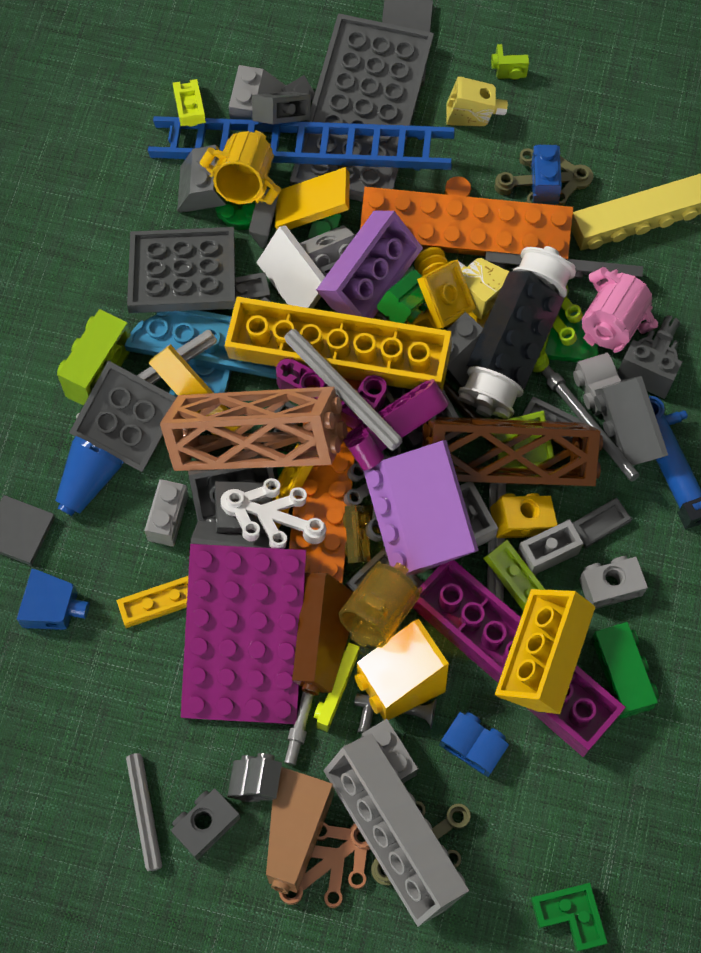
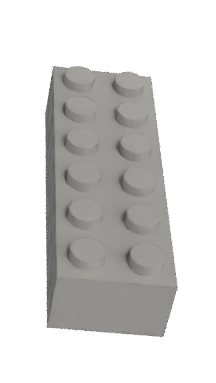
M372 733L342 747L323 771L330 783L333 784L335 791L417 927L446 911L469 891L465 879L455 869L449 859L446 848L437 840L431 824L419 811L413 795L406 790L400 780L398 771L392 767L384 754L382 745L375 740Z

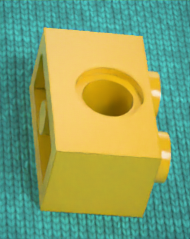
M512 493L504 494L490 507L491 516L498 527L496 538L533 537L557 526L551 496H540L538 493H531L525 496H515Z

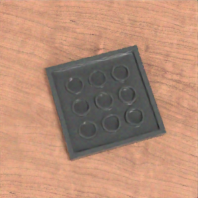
M234 227L130 232L128 313L234 309Z

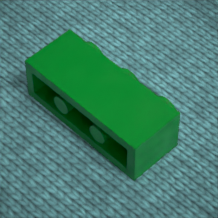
M628 622L595 631L591 640L610 693L626 707L620 714V719L652 710L658 703L659 693L656 685L650 683L648 678V663L646 658L639 654L637 648L639 641L635 630H630Z

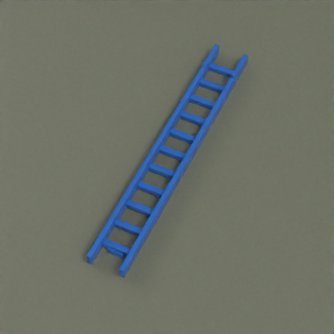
M154 116L153 122L156 128H170L168 141L171 145L170 147H148L150 158L186 159L192 149L203 147L206 130H223L220 144L221 151H223L227 140H229L230 130L253 133L257 130L259 132H272L271 148L274 154L272 163L413 168L416 171L421 169L451 170V158L429 157L431 138L454 139L455 130L454 127L322 122L268 124L252 120L205 118L206 123L196 126H180L179 117ZM181 129H198L195 148H178ZM280 132L298 133L295 152H277ZM305 133L322 134L320 153H303ZM330 134L348 135L346 154H327ZM355 135L373 136L371 155H353ZM381 136L399 137L397 156H378ZM406 137H417L418 140L424 139L422 157H404Z

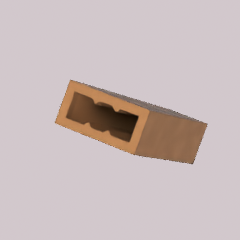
M281 767L277 798L272 801L266 876L269 884H272L271 888L288 894L289 891L298 893L335 793L332 783Z

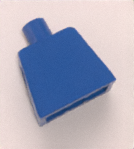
M31 569L17 621L23 628L65 630L69 626L71 616L86 619L90 604L89 602L76 600L77 590L73 584L39 570Z

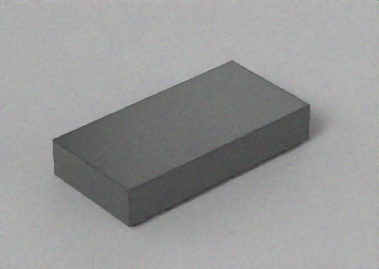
M615 498L572 524L584 543V549H587L630 524L632 519L618 498Z

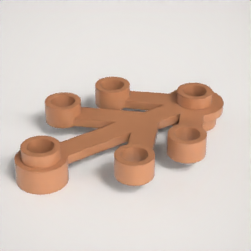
M325 822L323 823L327 833L322 837L319 836L317 841H324L329 837L345 840L346 842L338 848L315 845L311 858L323 860L304 874L298 893L294 898H288L286 894L279 892V896L285 904H297L303 897V891L331 870L329 889L325 893L324 901L330 908L340 906L342 903L340 889L344 859L354 851V868L349 874L348 883L353 889L364 887L366 883V875L364 874L366 853L370 850V847L366 841H358L357 834L360 831L356 824H353L351 828L328 826ZM353 875H361L363 882L360 885L353 884L351 881ZM331 893H336L339 896V901L335 904H331L327 899Z

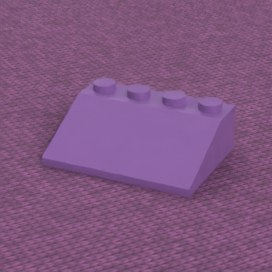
M446 440L382 460L375 467L364 471L393 578L418 574L479 551Z

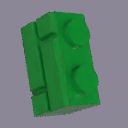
M416 270L409 272L385 293L378 303L377 309L386 317L389 316V320L392 322L405 324L408 321L412 324L422 312L425 313L428 310L417 281L422 275Z

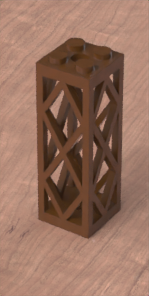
M432 417L423 423L421 447L443 440L448 441L463 432H468L469 434L449 444L450 452L479 436H483L497 446L468 463L463 462L450 453L455 464L454 468L458 482L596 486V479L600 477L601 466L598 462V454L603 447V437L600 434V430L586 423ZM489 433L518 435L502 443ZM532 435H542L515 451L510 448ZM561 436L572 437V444ZM551 439L565 448L562 452L537 466L522 456ZM503 451L508 454L488 466H478ZM571 455L568 464L559 469H546ZM516 459L528 468L502 466Z

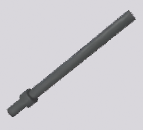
M548 365V367L541 371L547 379V385L553 392H557L582 423L600 430V434L603 437L604 450L630 481L636 480L639 477V473L567 388L563 377L559 373H555Z

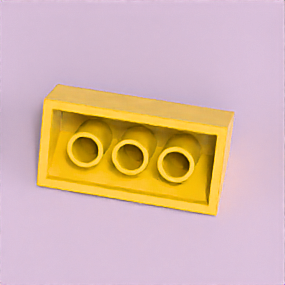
M531 589L495 696L537 712L560 714L595 606L576 591Z

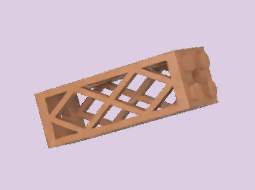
M335 387L178 395L160 422L174 471L332 465L336 454L340 452L343 438L347 437V424L345 421H342L341 417L342 403L340 397L336 395ZM288 401L299 405L281 412H274ZM221 404L231 408L226 411L206 416ZM292 423H307V424L304 425L303 427H299V426H297V425H295V424H292ZM254 425H263L253 433L243 434ZM225 426H240L235 431L224 428ZM272 428H276V429L281 430V431H283V432H268V431L271 430ZM205 430L216 434L200 436ZM296 442L302 443L286 455L275 450ZM234 445L218 458L208 454V452ZM260 455V456H263V457H266V458H251V457ZM192 458H194V459H197V460H199V461H190V460H191Z

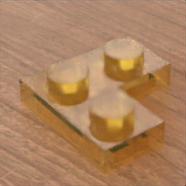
M345 506L343 524L346 528L347 541L345 543V553L348 557V563L370 561L369 537L366 534L365 528L367 523L372 520L373 506ZM372 527L375 534L380 533L378 528Z

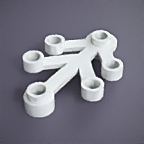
M270 478L264 482L263 487L248 492L231 489L226 491L221 497L222 509L226 514L237 518L242 528V536L247 541H255L260 535V526L256 522L251 521L247 513L258 517L269 538L271 548L284 549L287 543L286 534L279 531L274 522L302 531L303 538L310 544H319L325 539L326 525L322 520L312 518L307 521L281 512L293 506L301 507L306 503L307 493L303 488H293L289 496L262 505L255 503L254 501L265 497L274 498L279 495L280 482ZM272 486V487H275L276 489L270 490V489H268V487ZM297 495H298V496H301L302 498H301V499H296V498H294V496H297ZM252 529L255 533H248L247 530ZM274 539H281L282 542L277 543Z

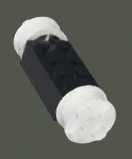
M545 246L544 249L526 247L521 251L522 261L519 267L514 268L512 272H508L466 365L469 367L467 371L469 379L465 387L459 389L458 399L476 407V412L484 417L490 418L491 415H495L503 419H509V417L514 415L513 404L516 398L521 397L564 301L563 298L567 295L566 285L568 280L575 277L576 266L559 256V252L552 247Z

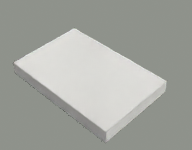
M280 226L256 263L266 273L268 279L288 305L313 309L321 298L316 289L325 276L287 226Z

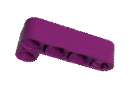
M283 359L277 364L276 377L277 385L280 389L307 388L310 385L329 387L311 368L296 360ZM370 375L363 380L357 390L361 397L377 413L386 400V382L381 376ZM370 389H377L380 391V393L372 395L367 391ZM342 400V421H345L347 426L354 429L362 424L363 421Z
M431 379L418 385L378 412V414L402 438L443 411L448 406L449 401L436 381ZM364 422L347 433L346 438H343L344 443L362 470H369L383 460L384 455L381 451L386 449L387 446Z

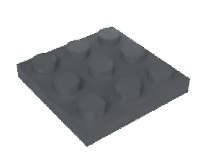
M108 361L69 433L92 443V445L107 451L124 463L143 472L163 436L160 422L177 397Z

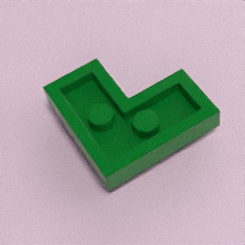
M590 883L531 898L539 929L568 922L576 952L608 944Z

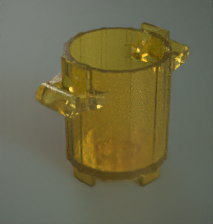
M378 561L371 568L339 612L340 622L352 634L350 639L364 648L367 644L372 647L382 648L389 642L420 598L419 595L422 592V587L418 589L412 580L406 576L409 571L408 568L398 562L392 567L388 564H381V561Z

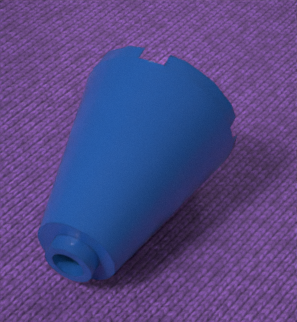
M75 436L55 500L60 503L58 509L73 516L74 512L80 514L118 472L123 461L107 451L92 445V443Z

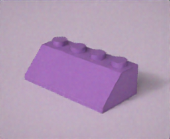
M373 211L316 291L332 309L339 313L374 318L379 311L377 305L382 297L401 280L423 247L395 211Z

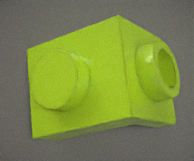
M497 44L496 54L491 55L492 69H496L497 79L526 78L529 58L528 55L503 56L502 44Z

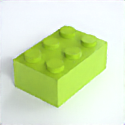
M101 309L98 310L95 316L89 318L82 337L74 341L71 354L67 360L64 359L60 363L57 370V376L67 398L84 406L107 362L110 361L120 367L130 353V351L125 349V343L131 335L128 322Z

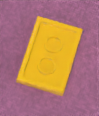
M344 167L281 189L276 204L275 228L278 230L280 226H287L290 230L349 210L350 173L347 168Z

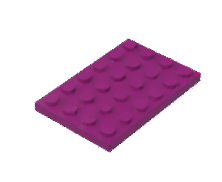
M190 544L181 718L295 724L298 712L299 685L292 681L299 614L304 596L306 550Z

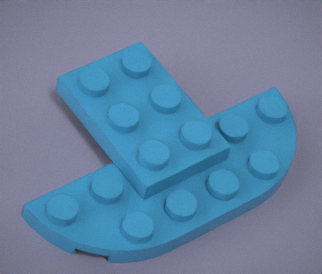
M199 310L157 312V315L138 323L125 343L126 351L156 356L170 344L177 350L206 330H210L216 337L217 343L187 363L214 393L227 392L232 371L277 379L275 366L229 359L224 345L232 316ZM170 388L169 393L177 397L178 395Z

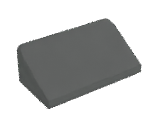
M278 196L271 205L261 201L255 204L249 233L261 248L266 247Z

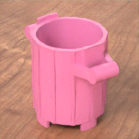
M602 267L589 274V280L593 283L598 294L582 318V329L585 332L583 338L591 346L596 343L600 347L611 349L614 353L623 350L627 343H629L637 329L641 334H645L657 328L658 322L651 313L653 308L651 306L652 293L645 283L636 278V276L617 273V269L609 272L606 267Z

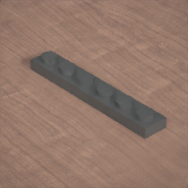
M486 251L484 260L505 269V267H519L522 258L520 254ZM566 259L576 266L574 279H582L583 275L589 276L590 273L602 267H606L609 272L617 269V273L636 276L638 279L643 276V266Z

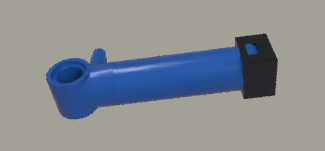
M649 396L668 452L667 456L658 458L656 461L679 506L678 515L685 530L701 524V488L670 425L686 419L688 414L683 410L665 416L663 402L657 397Z

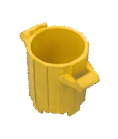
M257 130L254 133L247 131L232 134L229 140H227L223 151L209 147L200 160V165L206 168L210 173V177H214L213 182L217 193L226 201L241 205L252 203L255 200L256 203L261 201L271 205L281 192V188L268 177L274 157L271 144L267 142L266 136ZM216 156L218 160L215 163V165L212 166L211 163ZM267 186H268L270 189H269V191L267 192V194L264 195V194H265V191H266V189H267Z

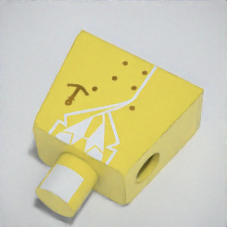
M457 77L446 104V125L486 126L492 114H506L508 102L507 100L496 99V87L493 84Z
M477 258L469 266L459 262L476 307L472 312L482 320L491 312L509 271L482 258Z

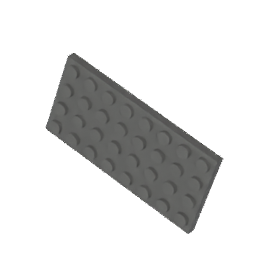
M338 13L310 109V120H307V122L411 126L434 33ZM305 133L303 153H320L322 134ZM330 134L327 154H346L348 135ZM355 135L353 155H371L373 136ZM381 136L378 156H397L399 137ZM295 164L290 179V186L346 167L350 173L349 199L363 202L364 187L394 189L399 168Z

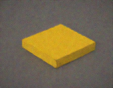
M458 259L450 261L417 279L436 329L444 328L456 321L465 312L468 314L476 309Z

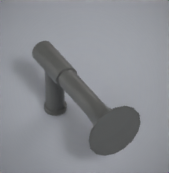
M357 693L355 697V706L363 707L360 726L357 731L359 733L370 729L374 712L369 702V695ZM437 699L428 705H418L403 714L417 716L426 720L431 729L434 722Z

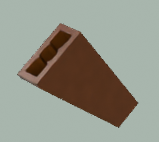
M305 573L303 605L299 614L292 681L300 685L303 692L315 696L319 695V692L332 693L360 599L359 596L328 573Z

